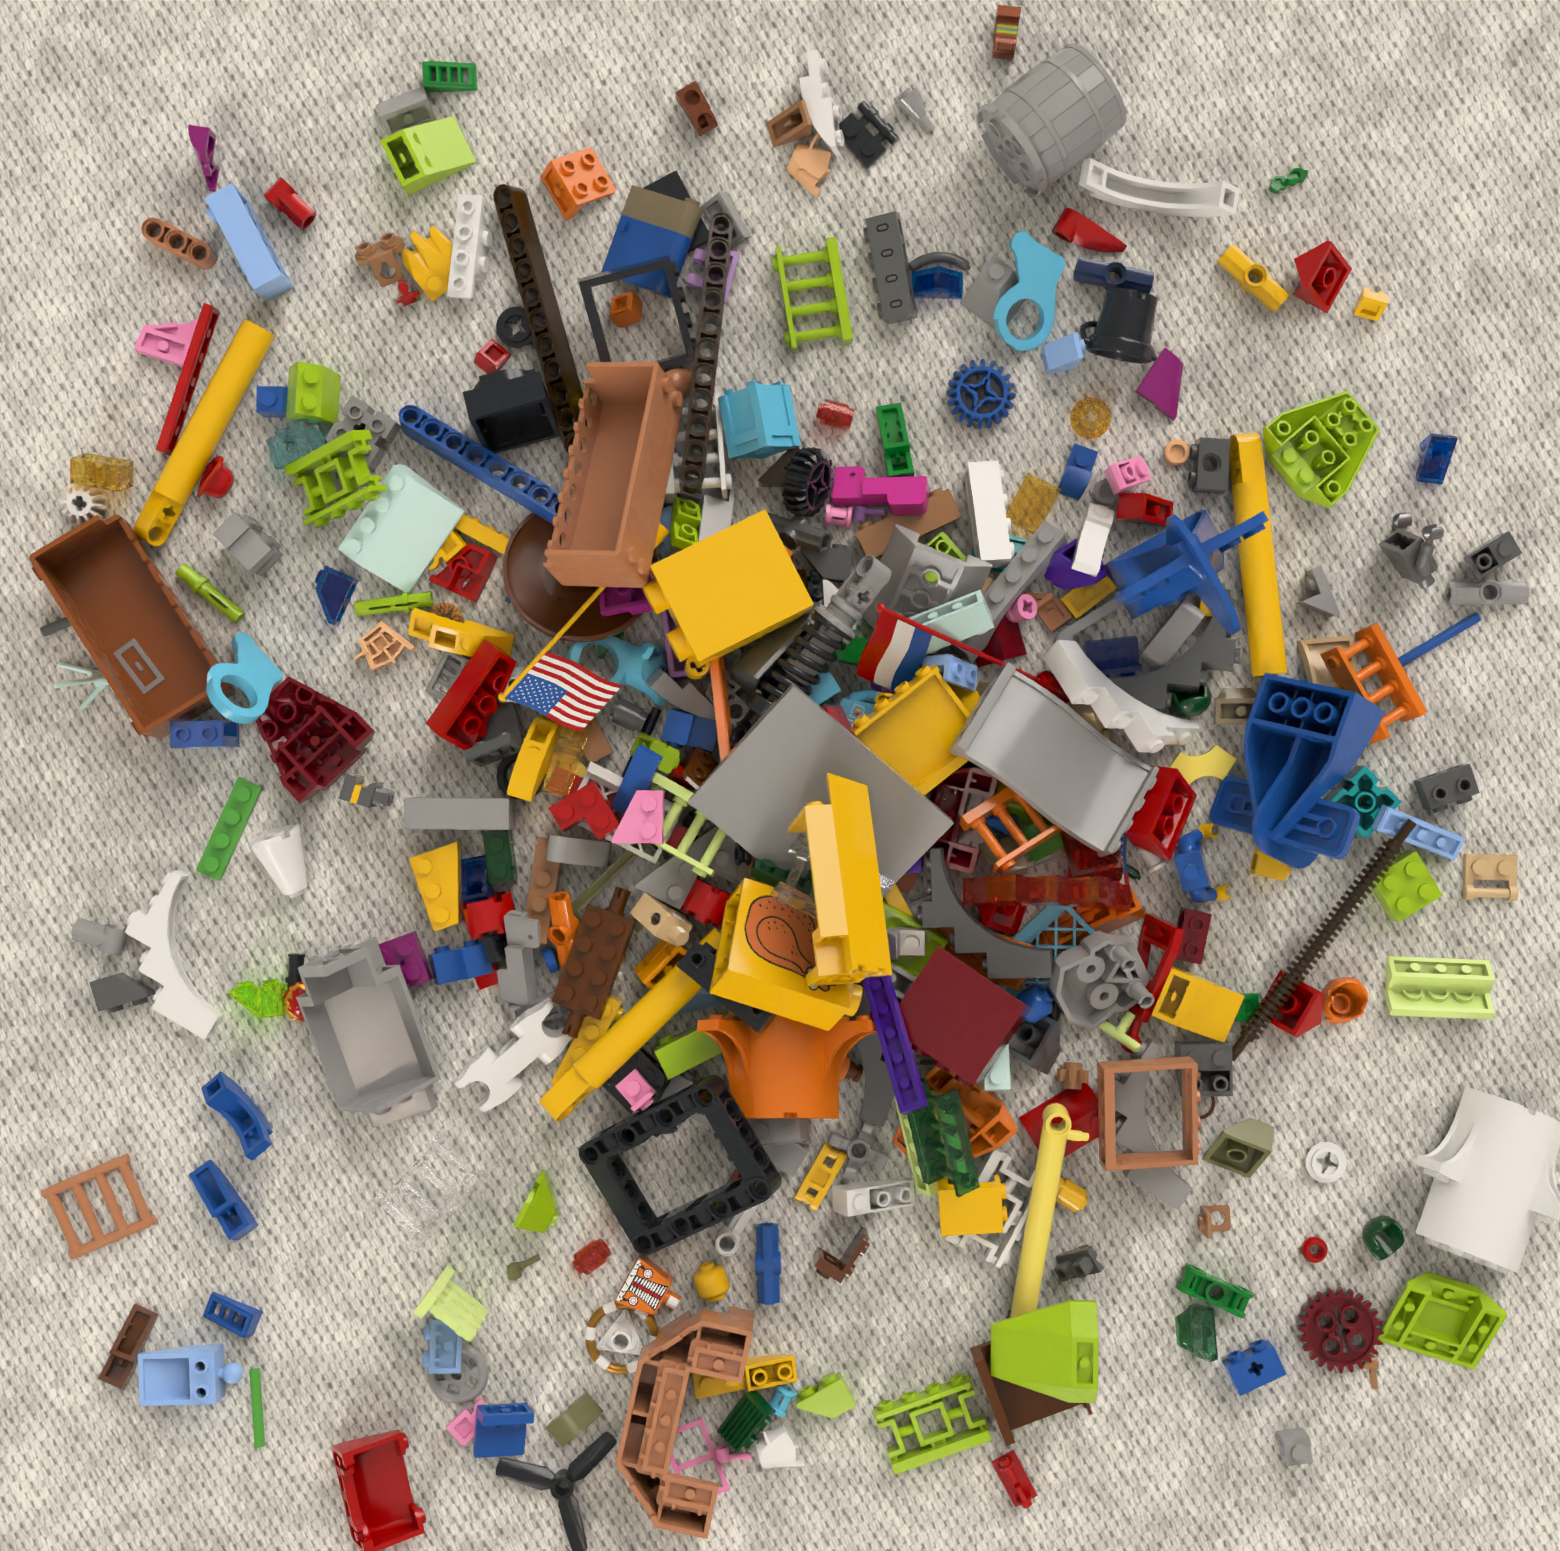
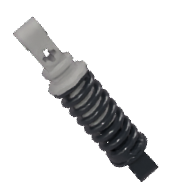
M872 555L864 556L860 559L848 579L844 581L836 595H832L830 598L831 603L828 604V607H815V611L808 619V622L813 627L808 624L803 625L802 630L807 635L804 638L801 636L794 637V642L798 647L796 649L786 648L785 653L789 656L787 661L782 658L777 660V665L784 670L782 675L773 669L770 670L768 675L776 683L774 685L766 681L760 683V687L767 692V695L765 697L761 696L763 692L757 688L750 698H747L745 701L750 710L731 732L729 742L732 746H736L774 701L776 702L792 683L807 696L812 694V688L809 684L818 685L821 682L818 672L828 673L829 665L826 661H837L838 655L834 650H845L846 644L848 645L852 639L856 638L857 635L852 630V627L856 621L862 619V614L871 605L883 586L890 580V568Z

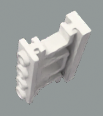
M1000 1148L986 1154L971 1182H988L996 1167L1000 1172L1009 1176L1005 1182L1007 1199L1012 1201L1013 1204L1007 1213L1008 1221L1003 1222V1232L1006 1233L1008 1231L999 1250L997 1251V1243L987 1238L990 1233L944 1236L945 1240L953 1244L956 1243L962 1248L969 1237L989 1247L984 1258L987 1262L993 1263L997 1268H1000L1003 1263L1006 1264L1012 1255L1011 1247L1015 1240L1019 1241L1025 1230L1023 1225L1027 1219L1031 1191L1023 1205L1022 1199L1012 1194V1191L1017 1182L1031 1188L1035 1168L1032 1167L1027 1178L1007 1168L1012 1157Z

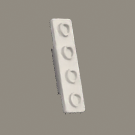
M460 194L458 196L447 296L450 298L472 299L475 280L485 281L486 273H488L490 268L488 252L489 247L492 246L493 237L491 230L482 223L484 197L481 195Z

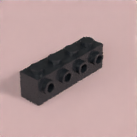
M696 941L676 966L707 992H710L717 950L708 942L702 945ZM711 994L759 1034H762L777 1016V1014Z

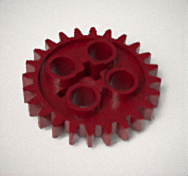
M1338 1286L1336 1294H1334L1328 1287L1326 1296L1317 1291L1319 1299L1316 1301L1309 1297L1308 1299L1312 1304L1311 1307L1303 1305L1302 1308L1307 1313L1306 1315H1298V1318L1304 1322V1324L1297 1325V1329L1304 1332V1334L1298 1336V1339L1302 1342H1307L1302 1346V1349L1305 1352L1312 1350L1308 1357L1311 1360L1318 1358L1317 1365L1319 1367L1327 1363V1369L1330 1372L1336 1366L1338 1372L1342 1374L1346 1366L1353 1373V1365L1355 1364L1363 1369L1362 1360L1365 1359L1371 1363L1372 1360L1369 1354L1378 1355L1374 1345L1383 1344L1376 1338L1378 1335L1384 1334L1381 1329L1376 1328V1326L1383 1322L1380 1318H1373L1379 1313L1378 1310L1375 1308L1369 1309L1372 1303L1369 1300L1362 1302L1363 1295L1361 1293L1353 1297L1354 1293L1350 1288L1344 1294L1343 1289ZM1334 1307L1337 1308L1339 1323L1345 1328L1342 1329V1335L1347 1345V1352H1343L1342 1339L1336 1332L1338 1324L1332 1310ZM1347 1309H1354L1355 1316L1350 1320H1345L1344 1312ZM1323 1314H1328L1330 1316L1329 1323L1324 1326L1319 1325V1317ZM1355 1334H1360L1362 1336L1361 1342L1358 1345H1351V1337ZM1329 1340L1337 1342L1336 1348L1332 1351L1325 1350V1344Z

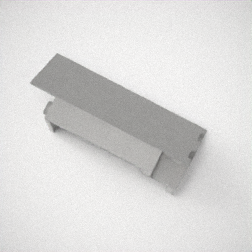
M376 937L366 939L355 946L350 944L331 950L330 953L324 956L315 955L307 958L309 963L298 967L306 992L297 996L296 999L338 1110L349 1111L351 1114L362 1112L367 1116L372 1127H378L438 1107L432 1091L433 1083L441 1080L435 1060L400 965L385 964Z

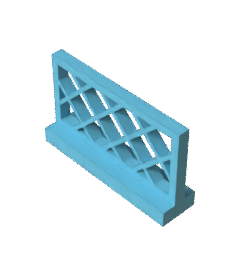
M1058 893L1012 938L1028 944L1036 938V944L1031 945L1038 948L1054 949L1055 960L1057 958V949H1070L1079 946L1076 945V931H1087L1090 935L1096 931ZM1065 909L1073 916V927H1058V916ZM1055 920V927H1047ZM1076 920L1082 927H1076ZM1043 930H1055V945L1039 944V934ZM1058 931H1073V945H1057ZM1036 978V980H1025L1023 983L1045 985L1043 989L1045 987L1049 989V981H1039V978ZM1006 986L1015 997L1020 993V990Z

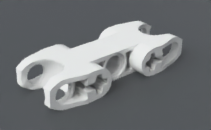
M550 998L526 1009L513 1021L509 1029L516 1036L501 1049L494 1053L489 1046L483 1047L471 1057L468 1064L455 1078L454 1084L459 1089L473 1081H481L487 1084L490 1090L479 1103V1109L483 1113L507 1101L519 1090L523 1081L517 1075L531 1062L538 1058L544 1065L549 1064L562 1053L566 1045L573 1038L568 1036V1034L562 1033L564 1027L553 1030L544 1025L543 1020L554 1007V1002H551Z

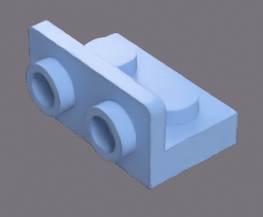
M950 654L925 656L922 661V667L925 665L937 666L940 669L938 672L943 676L944 681L968 691L976 690V682L978 681L977 666Z
M429 1319V1325L424 1326V1341H428V1349L423 1351L422 1367H427L426 1371L429 1374L460 1373L462 1337L458 1336L453 1329L440 1319Z

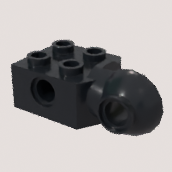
M643 1047L602 1085L629 1113L634 1112L631 1109V1104L615 1087L635 1068L656 1091L652 1098L667 1081V1076L661 1064ZM676 1126L662 1134L675 1133L678 1131V1128ZM658 1132V1133L654 1134L653 1136L659 1137L661 1134H659V1132Z

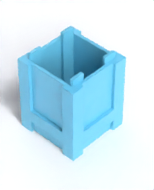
M756 380L747 382L746 388L736 392L731 388L724 391L723 396L718 397L729 459H763L801 446L790 385H782L781 381L772 385H763L756 383Z

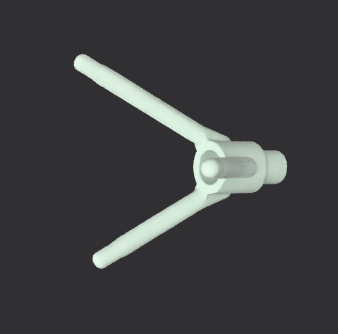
M59 662V667L90 674L92 677L55 683L53 687L56 689L94 682L96 688L78 708L80 711H83L109 683L100 670Z

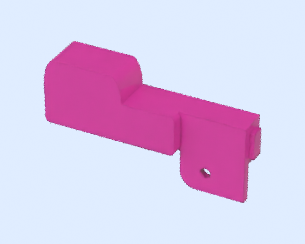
M860 466L835 467L831 500L834 506L889 505L892 515H923L928 508L929 485L926 476L865 478V470Z

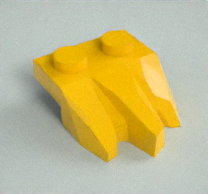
M434 225L429 229V238H424L413 229L409 238L415 249L412 251L406 248L402 250L403 265L432 302L448 290L453 244L446 235Z

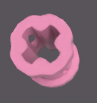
M827 504L824 527L829 525L845 526V529L850 530L852 507L848 506L847 509Z

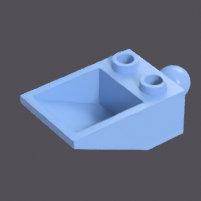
M224 1344L190 1345L139 1353V1406L216 1404L225 1396V1382L229 1384L239 1382L243 1377V1368L240 1364L234 1362L224 1367Z

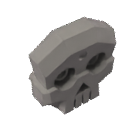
M1098 930L1080 941L1081 945L1063 951L1054 960L1053 975L1050 978L1048 987L1061 1012L1072 1023L1089 1030H1094L1117 1011L1122 1013L1137 1003L1141 1008H1148L1154 1003L1153 995L1146 989L1150 976L1134 942L1123 931L1118 935H1111Z

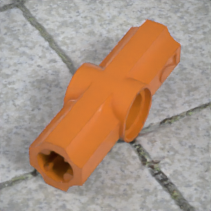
M560 891L551 893L547 897L552 926L548 929V937L556 946L558 963L560 968L564 969L580 922L573 915L569 892Z

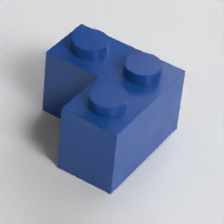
M671 708L668 710L661 739L666 740V744L673 748L681 749L683 745L693 746V750L699 746L707 753L708 751L713 752L718 737L716 720L706 719L689 712Z

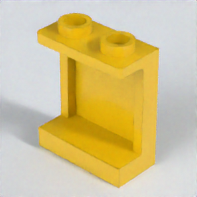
M994 1175V1182L948 1184L947 1177H937L941 1236L1003 1233V1222H1007L1008 1219L1007 1208L1002 1206V1199H1007L1006 1185L1005 1183L1001 1184L999 1175Z

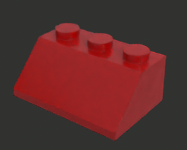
M1157 766L1159 768L1155 776L1157 781L1152 789L1144 795L1145 803L1139 811L1134 813L1131 818L1133 824L1124 834L1132 844L1166 861H1170L1197 794L1177 768Z
M1082 1083V1089H1065L1019 1117L1036 1148L1039 1150L1044 1109L1053 1103L1063 1105L1071 1119V1130H1078L1089 1134L1088 1141L1067 1140L1064 1157L1099 1137L1098 1098L1088 1083ZM1055 1117L1051 1120V1123L1058 1124L1063 1118Z

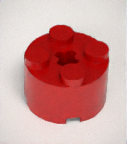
M696 878L679 910L691 916L696 913L695 919L707 925L713 921L712 926L721 930L726 902L732 894Z
M506 891L479 896L476 902L473 903L471 899L461 903L467 932L470 934L471 939L484 937L486 933L495 931V934L506 933L504 916L510 910H516L511 891L507 893Z

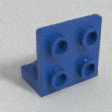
M528 1403L477 1405L473 1456L475 1458L523 1455L525 1451L526 1425L534 1423V1412Z

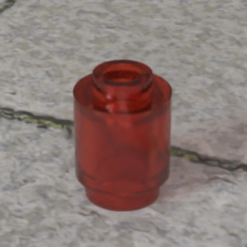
M825 399L824 404L819 402L816 418L820 419L819 424L841 430L843 428L850 429L855 409L849 408L848 404Z
M599 1238L598 1240H592L574 1253L572 1264L579 1274L584 1273L588 1276L606 1263L612 1253L605 1241Z

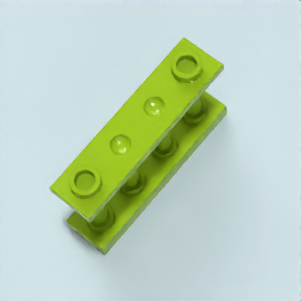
M826 238V247H822L820 251L782 257L781 247H775L776 255L771 256L773 271L779 272L788 331L784 332L786 347H791L793 354L797 353V343L835 336L836 339L841 338L842 345L852 344L853 334L837 238ZM818 261L829 263L830 272L826 273V276L786 282L784 267ZM824 286L833 288L834 298H830V301L790 307L788 292ZM832 311V314L837 313L838 323H834V326L801 332L794 331L793 317Z

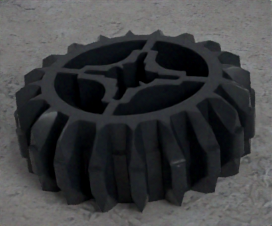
M802 447L800 451L795 453V457L791 458V463L787 466V472L784 475L785 480L782 484V487H784L782 497H784L783 504L790 513L801 517H813L825 505V499L828 498V492L831 489L830 485L833 481L832 460H830V455L826 454L825 451L815 447Z

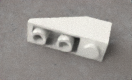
M914 1180L854 1182L833 1185V1211L850 1217L915 1205Z

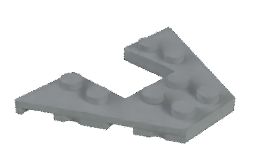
M715 825L699 835L693 841L686 855L700 862L719 827ZM727 835L709 866L741 882L744 877L748 878V866L745 863H741L740 866L735 864L734 849L736 841ZM672 855L666 862L658 865L655 870L638 882L636 881L633 886L680 909L698 875L691 871L693 869L692 865Z

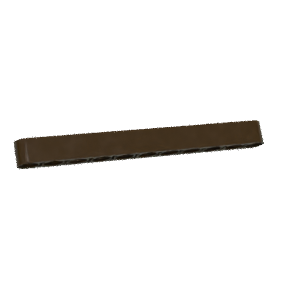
M501 184L494 190L493 199L563 446L569 454L568 448L570 445H573L575 436L573 426L574 422H578L580 413L579 399L583 398V391L527 195L522 188Z
M725 212L715 213L711 217L680 476V486L682 490L689 494L699 492L704 482L733 232V219ZM723 224L727 227V230L718 231L715 229V226ZM721 249L725 254L723 256H715L712 251ZM711 274H718L722 279L715 282L709 276ZM708 299H716L719 304L711 307L706 301ZM710 323L716 327V330L708 332L704 330L703 326ZM707 348L713 352V355L704 357L700 354V351ZM704 373L710 377V380L703 383L697 379V376ZM704 399L708 405L704 408H699L694 404V401ZM694 424H701L705 430L702 433H694L691 427ZM692 449H697L701 452L702 456L698 459H693L688 455V452ZM689 474L696 475L699 482L693 485L688 484L685 477Z

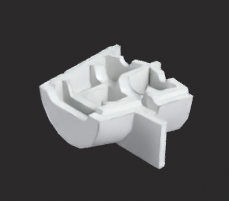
M784 1422L773 1427L771 1431L766 1430L762 1435L758 1436L759 1441L756 1444V1449L763 1469L806 1466L804 1460H796V1448L799 1447V1442L793 1439Z

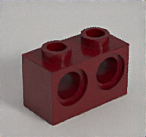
M1183 907L1180 908L1177 926L1184 929L1176 960L1202 964L1212 914Z

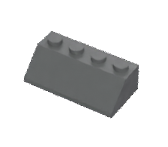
M813 601L814 605L810 613L764 635L761 639L758 638L752 641L748 647V653L744 657L738 656L732 663L731 679L750 695L757 688L761 691L760 683L762 681L769 682L772 679L768 672L772 669L778 672L781 669L777 665V660L779 658L786 661L789 659V656L785 653L786 648L796 649L798 647L794 642V637L801 636L804 638L807 635L802 630L803 625L808 624L813 627L808 622V619L815 611V607L825 608L822 603Z

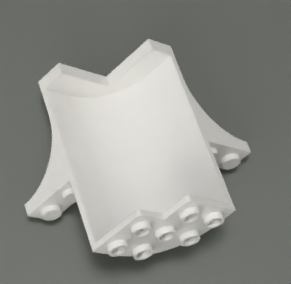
M1465 1086L1455 1118L1444 1140L1431 1153L1427 1155L1418 1154L1415 1165L1424 1168L1423 1174L1434 1179L1415 1233L1423 1236V1242L1480 1265L1487 1266L1504 1274H1507L1508 1270L1518 1273L1535 1220L1538 1219L1552 1224L1553 1220L1560 1222V1193L1555 1181V1161L1560 1148V1122L1543 1113L1525 1108L1523 1105Z

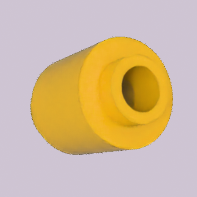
M1060 1177L1056 1202L1073 1213L1077 1210L1082 1211L1089 1200L1086 1196L1087 1190L1068 1178L1063 1179Z

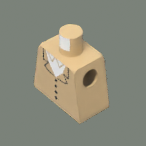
M644 892L630 914L656 937L676 947L686 944L689 940L692 924L677 908ZM656 913H659L661 919L659 921L655 916L653 918L652 916Z

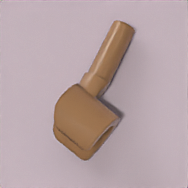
M1370 1353L1369 1357L1372 1362L1369 1363L1364 1359V1362H1362L1363 1369H1369L1372 1389H1378L1376 1369L1379 1368V1362L1374 1354Z

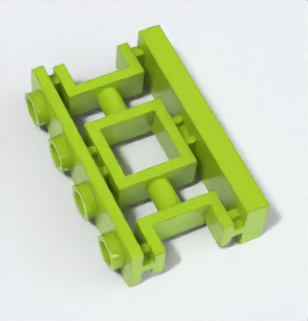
M350 430L284 467L287 477L295 476L294 486H304L310 507L302 511L304 516L308 515V518L303 520L304 526L314 525L315 528L327 526L330 524L329 520L345 517L346 511L360 509L363 507L362 503L378 500L380 498L379 494L388 490L386 485L379 484V481L382 480L380 475L370 476L364 457L365 453L372 450L371 445H366L367 442L373 440L370 430ZM348 453L349 457H341ZM335 469L338 471L343 489L339 492H336L330 473ZM325 504H333V505H331V506H329V507L326 508V505H325Z
M954 1375L949 1378V1382L941 1385L938 1382L931 1383L925 1387L924 1391L915 1393V1391L906 1392L901 1395V1399L893 1402L891 1400L881 1401L877 1404V1408L873 1409L878 1428L881 1429L891 1425L898 1444L887 1448L895 1475L992 1440L984 1415L981 1414L971 1418L964 1399L976 1395L969 1375ZM957 1393L960 1406L946 1410L942 1398ZM940 1408L946 1427L923 1435L916 1416ZM908 1410L912 1423L898 1428L894 1415ZM965 1416L969 1429L954 1434L950 1420ZM916 1433L920 1446L906 1451L902 1438Z

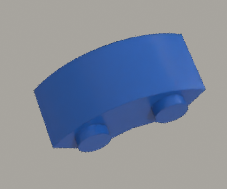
M478 939L463 942L464 946L450 949L449 945L434 948V953L428 954L434 983L441 985L494 973L492 963L489 964L488 957L484 951V942L479 943Z

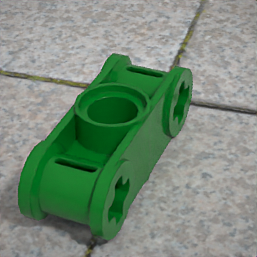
M1185 1263L1184 1268L1186 1270L1180 1283H1177L1175 1286L1178 1290L1218 1306L1237 1317L1245 1318L1246 1314L1244 1311L1250 1298L1254 1297L1253 1292ZM1216 1285L1221 1287L1219 1294L1215 1296L1209 1295L1211 1287Z

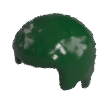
M1206 683L1203 686L1199 685V694L1169 691L1172 692L1171 707L1176 714L1182 717L1190 718L1201 715L1211 704V692Z
M1377 1216L1368 1221L1364 1226L1362 1240L1368 1251L1377 1260H1383L1391 1256L1403 1245L1405 1240L1402 1232L1404 1229L1395 1219L1389 1216Z

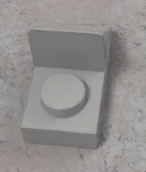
M1319 566L1306 571L1305 584L1310 592L1313 591L1314 596L1296 604L1326 617L1340 614L1322 567Z
M886 927L890 959L898 960L899 955L926 954V928Z

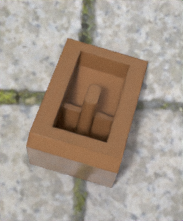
M805 100L798 101L766 123L773 147L812 136V123Z

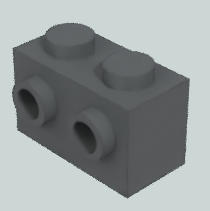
M1460 764L1413 780L1423 809L1432 810L1433 813L1448 809L1447 804L1455 801L1457 804L1473 800V795L1480 793L1470 764Z

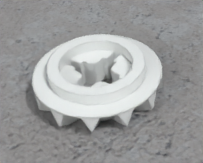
M1319 1142L1315 1146H1311L1310 1151L1305 1155V1167L1309 1175L1316 1181L1331 1183L1338 1180L1345 1172L1347 1165L1345 1153L1338 1145L1332 1142ZM1328 1154V1159L1332 1161V1163H1334L1335 1166L1326 1165L1325 1168L1322 1169V1164L1319 1163V1161H1317L1316 1159H1324L1325 1156Z

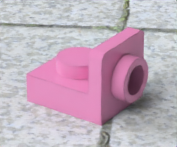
M636 1068L615 1086L631 1104V1109L634 1112L638 1108L644 1111L654 1102L652 1096L656 1091Z

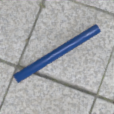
M1475 612L1400 656L1398 659L1402 667L1480 622L1481 617Z

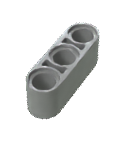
M1182 599L1145 645L1147 646L1146 649L1139 653L1138 658L1154 670L1164 667L1201 622L1205 613L1187 599Z
M549 834L545 860L608 868L612 842Z

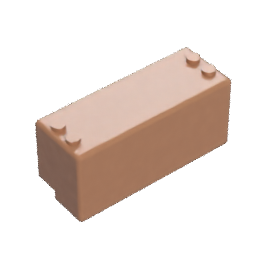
M656 361L586 362V368L593 378H587L583 381L585 385L583 398L579 399L580 413L578 422H574L573 426L575 436L573 445H570L568 448L570 455L568 467L563 471L564 486L562 492L558 494L560 504L557 516L553 517L554 531L552 540L548 541V549H545L544 553L547 557V563H543V565L564 586L643 588L648 582L684 404L682 393L676 391L672 378L666 376ZM570 488H572V496H571V497H570ZM560 534H561V537H562L561 546H560V542H559Z

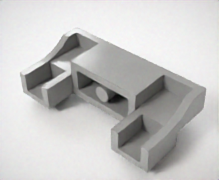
M689 474L685 477V480L698 479V477ZM704 475V478H714L711 476ZM732 479V489L727 490L728 499H723L721 487L701 489L695 494L686 493L684 490L681 493H677V497L699 504L701 523L697 527L698 542L733 525L735 514L732 513L736 480ZM670 545L669 556L683 549Z

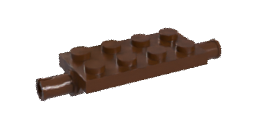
M615 886V891L608 908L602 909L591 904L586 906L551 1001L567 1007L570 1011L565 1027L562 1030V1033L565 1035L568 1034L570 1037L578 1038L584 1017L590 1016L601 1020L637 923V921L624 917L625 914H623L631 891Z

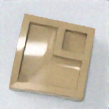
M1354 636L1325 637L1297 641V648L1303 661L1307 682L1339 688L1320 654L1339 645L1342 650H1345L1354 644ZM1355 655L1352 658L1348 659V661L1351 664L1354 672L1357 673L1358 670Z

